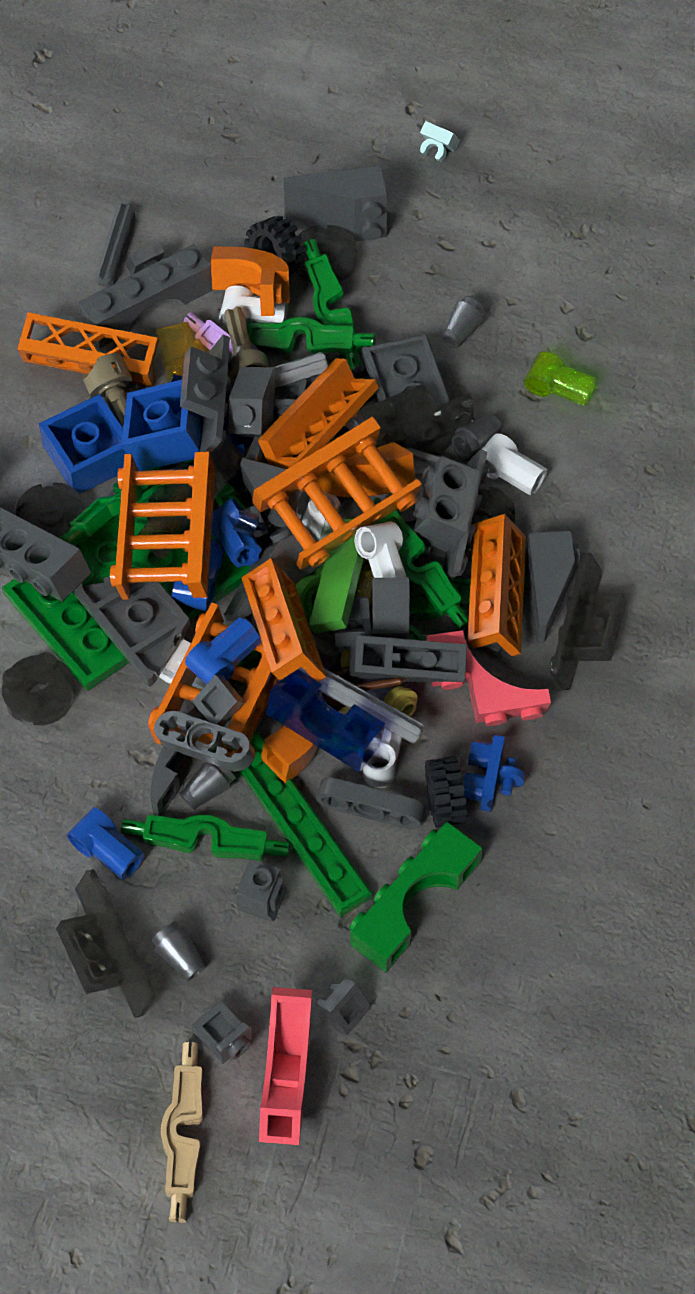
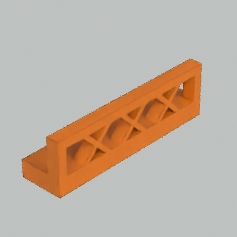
M27 312L17 350L24 362L83 374L90 373L99 357L111 353H122L132 377L131 383L153 387L156 376L153 362L159 340L158 337ZM34 324L48 326L53 333L42 341L30 339ZM71 331L80 332L85 341L75 347L65 346L61 337ZM106 337L113 339L118 347L105 354L98 352L93 344ZM135 344L148 346L145 361L131 359L126 350Z
M336 358L257 440L268 464L288 469L324 447L379 388L376 380L354 378L347 360Z
M505 514L474 523L467 641L474 648L497 642L511 656L521 654L526 536Z
M270 558L241 578L271 672L279 680H282L302 667L319 683L327 676L295 583Z

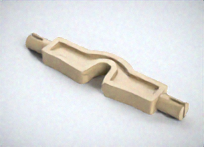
M189 1042L182 1044V1063L175 1066L172 1103L165 1111L161 1123L162 1145L168 1156L165 1192L167 1197H171L169 1221L174 1223L177 1222L178 1207L179 1223L186 1222L187 1198H193L195 1176L201 1150V1144L198 1139L183 1137L177 1133L181 1126L198 1125L203 1120L201 1094L203 1071L202 1067L197 1066L199 1044L192 1042L191 1057H189Z

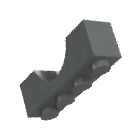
M192 244L79 301L82 323L129 332L132 323L138 315L158 301L178 299L186 305L213 291L211 265L197 247ZM104 337L97 341L96 345L100 349L114 340Z

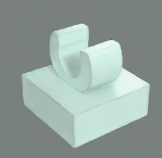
M425 121L420 132L427 139L422 143L420 152L427 156L430 148L438 147L435 159L439 162L445 159L446 149L455 152L460 142L454 133Z

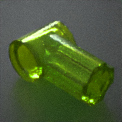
M542 351L537 354L523 382L526 389L537 396L547 397L552 393L585 406L592 396L597 378L564 366V362L554 353Z

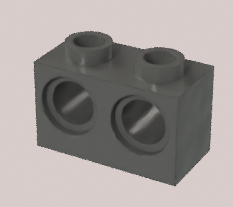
M443 456L432 467L428 466L421 479V486L424 487L423 495L418 499L413 512V516L417 517L414 531L453 546L467 533L481 471ZM437 511L443 515L444 519L438 515Z

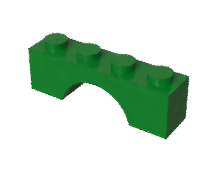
M448 822L439 831L433 829L426 836L421 845L423 849L415 858L410 856L403 862L398 870V878L391 885L388 883L383 885L374 898L375 904L367 913L361 911L349 927L351 930L350 946L385 973L389 971L410 946L411 930L403 914L410 899L417 893L432 887H446L458 890L481 864L483 848Z

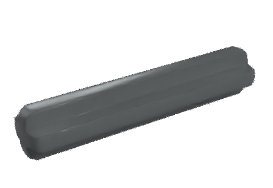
M122 203L117 206L95 276L97 279L96 283L99 286L109 287L114 283L135 216L133 212L134 207Z

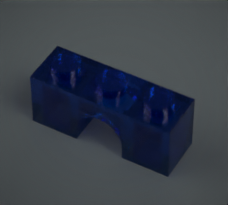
M299 669L282 680H278L270 690L266 714L360 772L380 747L386 723L355 704L346 714L334 710L322 697L321 689L323 684Z

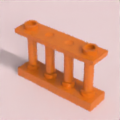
M373 416L254 489L252 502L261 513L269 507L271 510H276L304 549L299 553L297 566L300 570L308 565L314 568L322 564L329 558L330 551L353 538L360 527L373 525L397 509L403 512L418 501L417 496L422 485L421 482L416 479L407 486H404L376 448V441L381 427ZM356 453L367 458L392 493L391 496L376 505L346 465L347 459ZM327 471L331 474H336L363 512L348 523H345L317 484L319 480L317 477ZM298 489L308 494L334 531L318 542L314 540L287 502L288 496Z
M195 452L194 466H189L188 469L139 471L132 454H124V466L118 469V486L122 491L116 565H111L110 568L111 586L116 587L122 600H129L130 583L182 581L183 585H188L193 598H208L215 466L209 452ZM189 484L190 487H193L192 498H187L185 502L136 503L138 485ZM187 516V519H190V530H185L184 534L134 535L135 517ZM185 548V551L188 552V563H183L182 567L132 568L133 550Z
M211 602L206 614L203 613L199 617L195 628L196 634L160 706L155 707L150 714L148 721L149 730L155 743L159 745L163 744L154 732L156 720L165 712H179L185 699L192 702L202 690L192 686L197 675L185 665L187 655L197 644L203 641L211 642L229 627L223 624L224 620L219 606ZM262 643L254 649L261 652L262 656L258 667H253L250 670L236 665L231 679L245 683L247 689L242 697L245 703L231 717L228 729L243 733L249 741L253 737L279 680L271 672ZM177 726L175 729L169 728V730L167 731V733H169V731H176L182 733L183 736L186 735L181 731L179 726ZM203 734L197 741L209 745L213 740V734ZM223 744V748H225L228 751L231 757L234 753L242 752L241 747L237 751L228 749L225 746V744Z

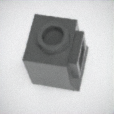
M249 859L236 891L238 910L274 922L287 889L284 886V878L281 877L280 869Z

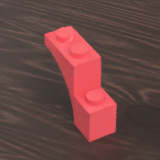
M463 630L428 635L425 640L467 644ZM467 645L464 682H468L475 723L485 722L486 726H496L506 723L507 718L521 716L522 720H533L542 717L543 712H547L551 704L549 689H524L502 682L492 676L478 663ZM431 682L432 687L441 686L443 690H450L463 686V682Z
M273 987L267 1060L260 1106L259 1142L299 1145L305 1081L309 1061L313 990Z

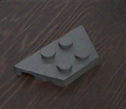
M104 577V583L83 586L81 582L72 593L149 687L154 685L190 628L188 616L159 582L130 583L129 600H122L116 587L111 586L110 577Z

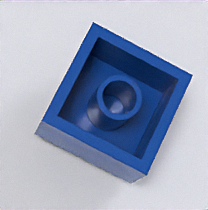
M182 380L127 393L121 446L127 454H132L139 471L192 460L195 457V452H200L203 416L180 407Z
M100 394L38 423L44 449L75 496L118 476V469L123 468L124 454H127L121 446L123 428Z

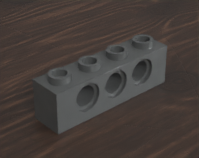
M0 507V568L9 572L16 581L20 583L25 581L33 585L43 596L49 594L63 601L91 573L80 549Z

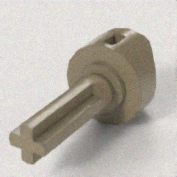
M236 306L233 310L227 309L224 313L233 348L232 358L227 370V376L230 377V381L237 378L240 367H270L266 354L251 347L242 308Z
M111 353L99 357L90 373L83 375L82 379L91 398L99 394L102 398L105 397L110 410L123 428L127 399L123 389L131 383L132 377L123 357L119 353Z

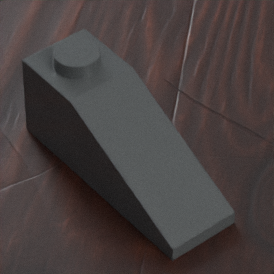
M285 526L269 536L271 541L261 547L262 551L259 554V560L250 566L247 573L272 558L290 579L297 583L324 563L314 568L308 565L300 570L297 566L299 553L304 549L290 529ZM243 581L224 613L226 621H236L239 617L244 619L252 613Z
M571 531L529 533L526 552L537 643H544L571 583L574 566L580 565L579 544H573Z
M357 635L351 642L349 679L378 681L400 677L403 682H464L467 644Z

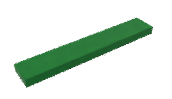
M255 730L250 741L255 749V758L249 767L239 771V773L287 842H290V846L341 918L372 899V892L292 779H289L285 784L262 760L264 739Z

